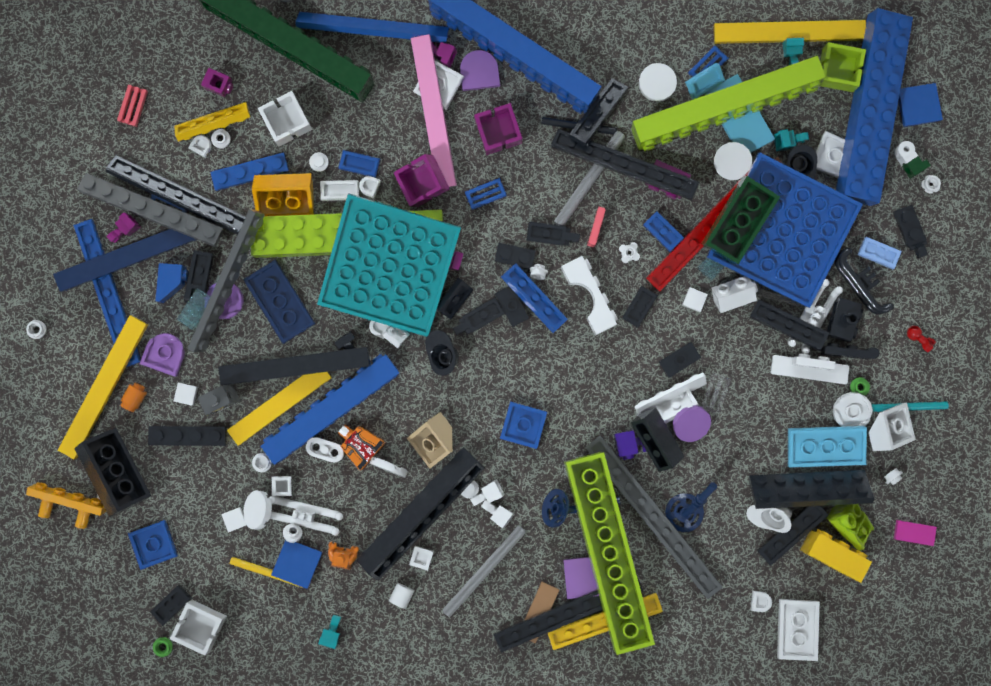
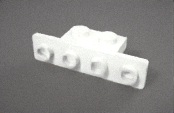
M799 354V357L772 356L771 374L838 384H847L849 366L835 364V362L830 361L829 357L818 356V359H811V355Z
M695 374L688 380L677 383L672 388L661 391L648 400H642L635 406L637 416L643 411L656 407L664 422L668 423L674 420L676 414L683 408H690L693 405L698 406L691 392L707 384L705 374Z

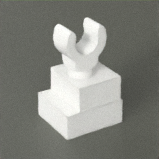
M496 479L481 488L483 493L476 495L470 500L474 506L486 499L488 503H491L503 497L505 493Z
M487 500L481 505L482 508L493 514L490 519L504 529L515 515L501 505L496 508L493 504L488 503Z

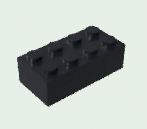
M117 428L87 439L74 448L109 517L123 512L151 497Z

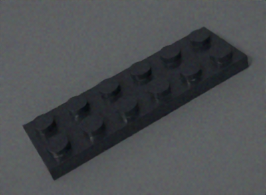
M865 470L749 475V484L756 509L868 504L874 502V495Z

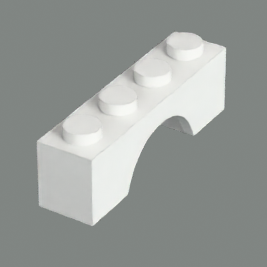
M583 256L561 266V270L569 285H580L586 288L592 295L593 310L588 316L587 321L596 336L616 326L618 318L614 310H609L607 306L609 300L605 293L601 294L598 288L601 285L597 277L592 276L590 272L592 267L588 259L584 260Z

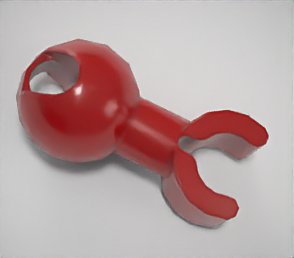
M911 326L907 330V337L912 341H919L926 352H930L934 348L933 345L936 341L923 336L920 327Z

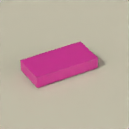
M896 520L894 539L934 546L937 527Z

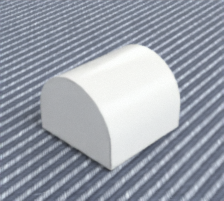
M272 476V496H292L291 476Z
M397 582L389 601L400 608L406 609L415 590Z

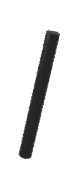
M542 117L541 124L574 129L578 122ZM602 125L597 133L614 135L617 132V128Z

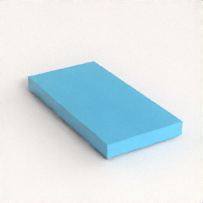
M737 74L709 90L704 95L739 84L742 81ZM750 111L745 113V116L735 120L732 117L726 119L727 122L722 124L731 142L743 144L749 149L750 153L775 140L760 112L752 113Z
M866 426L788 428V467L866 465Z

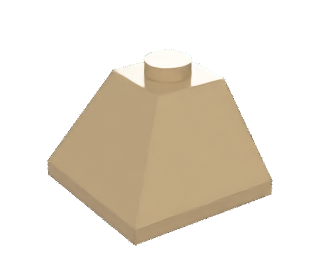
M441 412L424 423L407 438L429 468H432L453 451L452 426Z

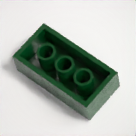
M742 177L701 244L731 263L739 264L780 196L750 177Z

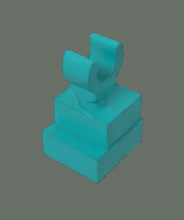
M786 38L784 40L783 53L784 57H790L789 65L799 62L798 57L803 54L804 38Z
M788 129L780 130L773 135L776 152L791 149L796 146V143H803L805 140H809L808 132L794 135V131H788Z
M332 616L329 630L323 629L318 644L337 649L341 634L336 632L340 623V616Z

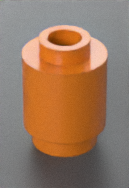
M136 382L134 385L129 384L121 399L122 403L120 406L128 411L135 412L147 394L144 391L145 387Z

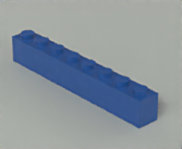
M382 354L378 355L372 360L373 364L370 367L360 368L357 371L358 375L353 379L348 377L341 383L342 387L338 390L334 388L325 394L327 398L323 401L317 400L311 404V409L308 412L302 411L296 415L293 423L289 424L287 422L281 426L278 434L275 436L271 434L266 437L261 448L274 465L280 463L306 444L311 438H314L401 373L386 354L384 356Z

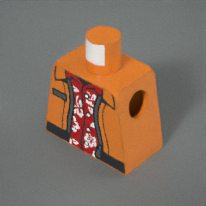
M345 424L338 432L346 440L340 447L360 471L364 469L371 461V458L386 443L361 426H358L353 431Z

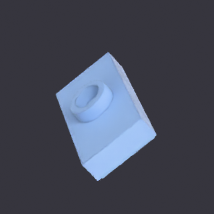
M864 237L857 255L893 270L902 251Z

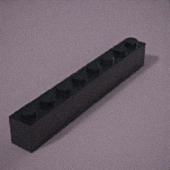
M463 447L442 468L440 473L428 483L422 492L417 494L414 500L402 510L401 514L388 525L386 530L375 539L368 549L362 552L356 561L369 576L379 581L485 467Z

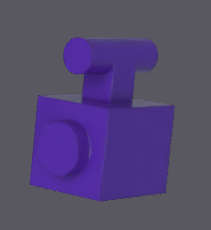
M634 430L613 434L618 457H623V460L632 459L634 454H638L637 445H642L643 452H647L639 437L635 438Z

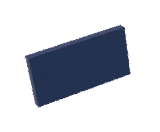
M276 259L243 279L282 344L316 325Z

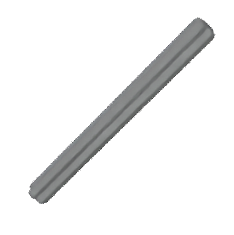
M617 131L606 147L617 150L624 141L625 135ZM593 164L554 220L556 225L564 226L604 167Z
M517 526L443 608V613L446 616H452L523 537L526 531L521 526Z

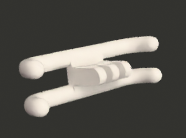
M825 279L811 307H805L799 319L821 328L835 300L843 292V288L840 286L836 287L829 295L823 307H815L822 292L829 285V280ZM789 337L788 345L794 347L796 340ZM803 343L802 353L809 354L810 346Z
M269 497L271 504L296 509L293 511L292 516L271 511L270 519L331 533L334 536L339 534L337 527L315 522L314 517L315 514L335 518L336 520H342V513L286 498Z

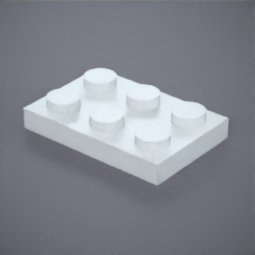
M779 599L778 659L818 661L819 601Z

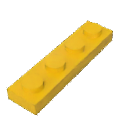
M244 102L175 125V136L178 141L189 140L193 136L207 134L211 130L225 128L235 122H243L250 118L248 105Z

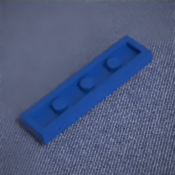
M283 152L215 170L210 173L214 189L219 191L253 182L254 175L283 174L289 172L285 153Z
M516 263L501 276L552 333L568 320Z

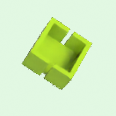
M828 42L822 49L820 60L826 76L821 86L854 92L860 86L861 68L864 64L866 49Z

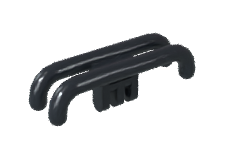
M850 248L841 250L835 258V266L865 307L876 315L892 311L894 304L888 303L881 306L869 292V290L880 283L879 279L873 282L870 281L876 276L874 273L868 277L865 275L871 270L870 267L865 268L856 275L847 263V257L852 253V250Z

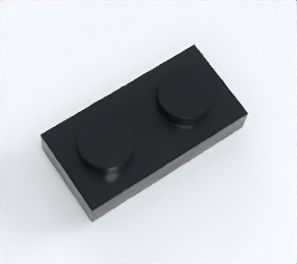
M498 243L494 262L512 266L516 263L521 268L530 269L533 266L536 250Z
M457 278L439 302L437 310L451 320L474 289L462 279Z

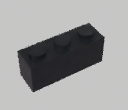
M656 407L641 412L631 422L632 427L659 472L674 468L684 457Z

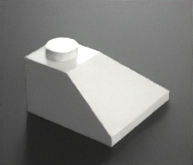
M907 403L899 404L879 413L869 431L873 451L894 450L916 440Z

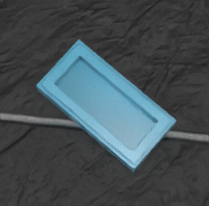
M715 63L685 83L691 98L696 99L724 82L725 78L720 65Z

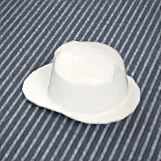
M752 505L747 509L748 519L758 527L781 533L788 532L791 529L790 517L792 510L788 508L756 509L755 505Z

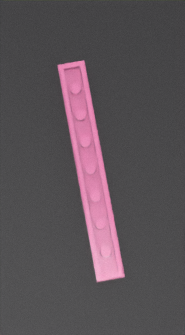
M428 34L411 38L431 155H434L448 186H457L431 36Z

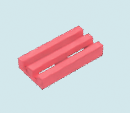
M128 85L117 121L137 127L148 93L146 89ZM132 91H134L126 118L124 119ZM141 93L133 121H130L138 94Z
M598 207L587 246L595 247L606 211L603 207Z

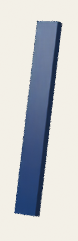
M299 12L296 19V27L401 39H411L429 34L431 42L447 43L449 27L308 12Z
M93 219L73 225L85 261L105 254ZM111 273L93 280V284L113 343L115 344L127 321V317ZM137 347L126 367L140 363L141 358Z

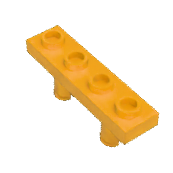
M40 482L27 488L26 495L41 500L38 516L41 518H49L53 503L77 509L78 515L75 527L85 529L87 528L90 513L101 516L107 512L98 498H85L83 494H71L63 488L53 489L47 487V484Z

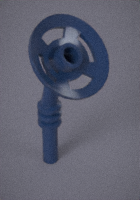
M711 482L696 497L691 494L682 493L669 500L665 515L678 531L689 532L701 524L704 517L703 505L707 502V498L717 489V485ZM686 498L692 500L691 504L686 503ZM677 500H679L680 503H678V504L675 506L674 511L671 512V508H672L673 504H674ZM697 514H699L698 520L691 526L690 523H692L695 520ZM677 517L679 521L684 523V527L676 525L672 519Z
M561 489L550 491L542 505L543 521L551 528L559 527L565 521L568 514L577 513L576 506H569L568 496ZM616 497L617 503L620 505V498ZM549 509H551L553 516L551 520L549 518Z

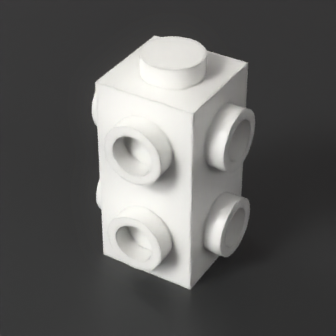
M745 276L712 287L713 300L720 313L757 301V285L755 281L752 282L750 278Z

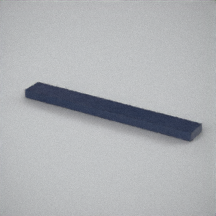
M169 229L54 273L53 276L59 291L62 293L189 244L197 239Z

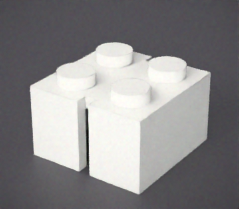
M292 91L277 98L281 105L280 108L277 107L274 101L258 108L275 143L279 147L293 140V135L299 137L312 130Z
M191 600L186 603L179 618L181 621L176 624L170 639L200 654L207 655L211 651L218 636L216 634L220 632L227 616Z

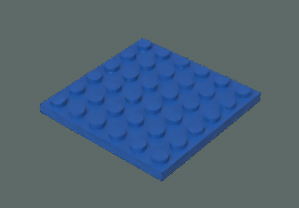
M758 153L747 176L779 195L780 198L739 264L731 263L712 250H709L706 257L810 308L863 204L762 153Z

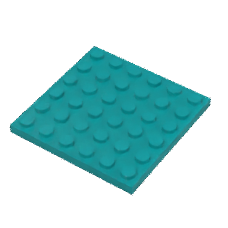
M348 193L317 305L427 337L430 333L461 227Z

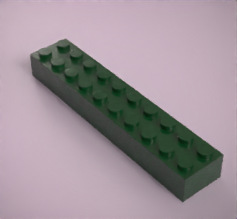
M198 0L204 9L361 103L365 101L374 86L370 70L364 66L359 68L354 65V61L347 56H339L334 48L330 46L324 47L317 38L313 36L311 38L307 37L302 29L296 26L292 28L288 25V21L282 17L277 19L272 16L273 13L267 8L263 7L261 9L257 7L256 2L253 0Z

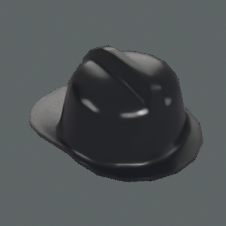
M796 146L789 153L786 166L815 180L817 154L810 146Z
M441 330L430 332L426 337L425 346L431 368L436 374L446 376L454 370L458 363V351L445 332Z

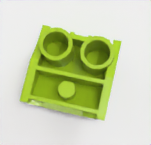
M858 504L835 505L827 517L828 521L857 550H864L870 532L874 530L867 515L861 511Z

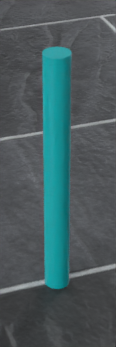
M947 401L907 403L909 411L949 408ZM902 403L871 405L873 412H883Z

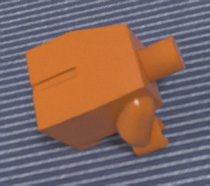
M330 542L328 556L331 566L350 570L352 563L357 558L359 547L352 546L351 549L346 548L344 550V547H338L336 542Z

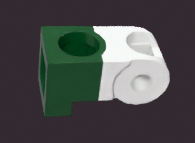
M904 141L894 150L895 157L910 179L931 166L927 159L923 162L915 152V146L912 142Z

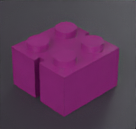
M511 103L494 108L495 117H492L491 110L474 115L486 156L502 151V146L508 149L522 144V136Z
M424 154L412 161V165L407 164L393 172L410 207H420L432 200V197H437L450 189L434 155Z

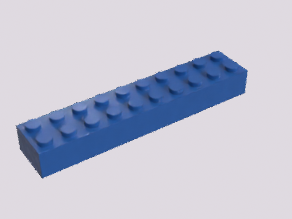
M428 0L431 15L437 20L443 19L447 22L446 24L454 31L458 29L467 40L471 41L473 39L482 50H490L494 53L493 56L501 62L505 60L510 64L509 67L516 72L520 70L526 74L525 77L529 81H536L541 84L540 87L544 91L555 93L558 100L563 103H570L576 112L580 114L582 112L586 113L599 96L601 90L599 84L471 0Z
M879 8L867 15L865 35L862 43V49H866L864 64L861 68L860 86L853 93L836 191L868 206L878 204L881 200L913 21L911 16Z

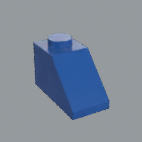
M159 263L156 302L165 303L185 286V281L188 280L189 275L185 266Z

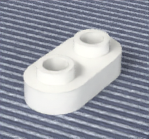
M315 437L311 438L306 444L307 453L313 457L333 463L339 462L344 457V451L338 443ZM315 443H318L320 445V449L318 451L314 450L313 445ZM333 449L338 451L337 456L331 454Z

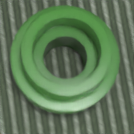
M855 378L850 384V390L865 396L870 390V385L864 378ZM858 384L863 385V390H858Z
M166 637L158 638L153 644V651L159 657L168 656L172 652L173 644ZM161 643L166 645V650L160 648Z

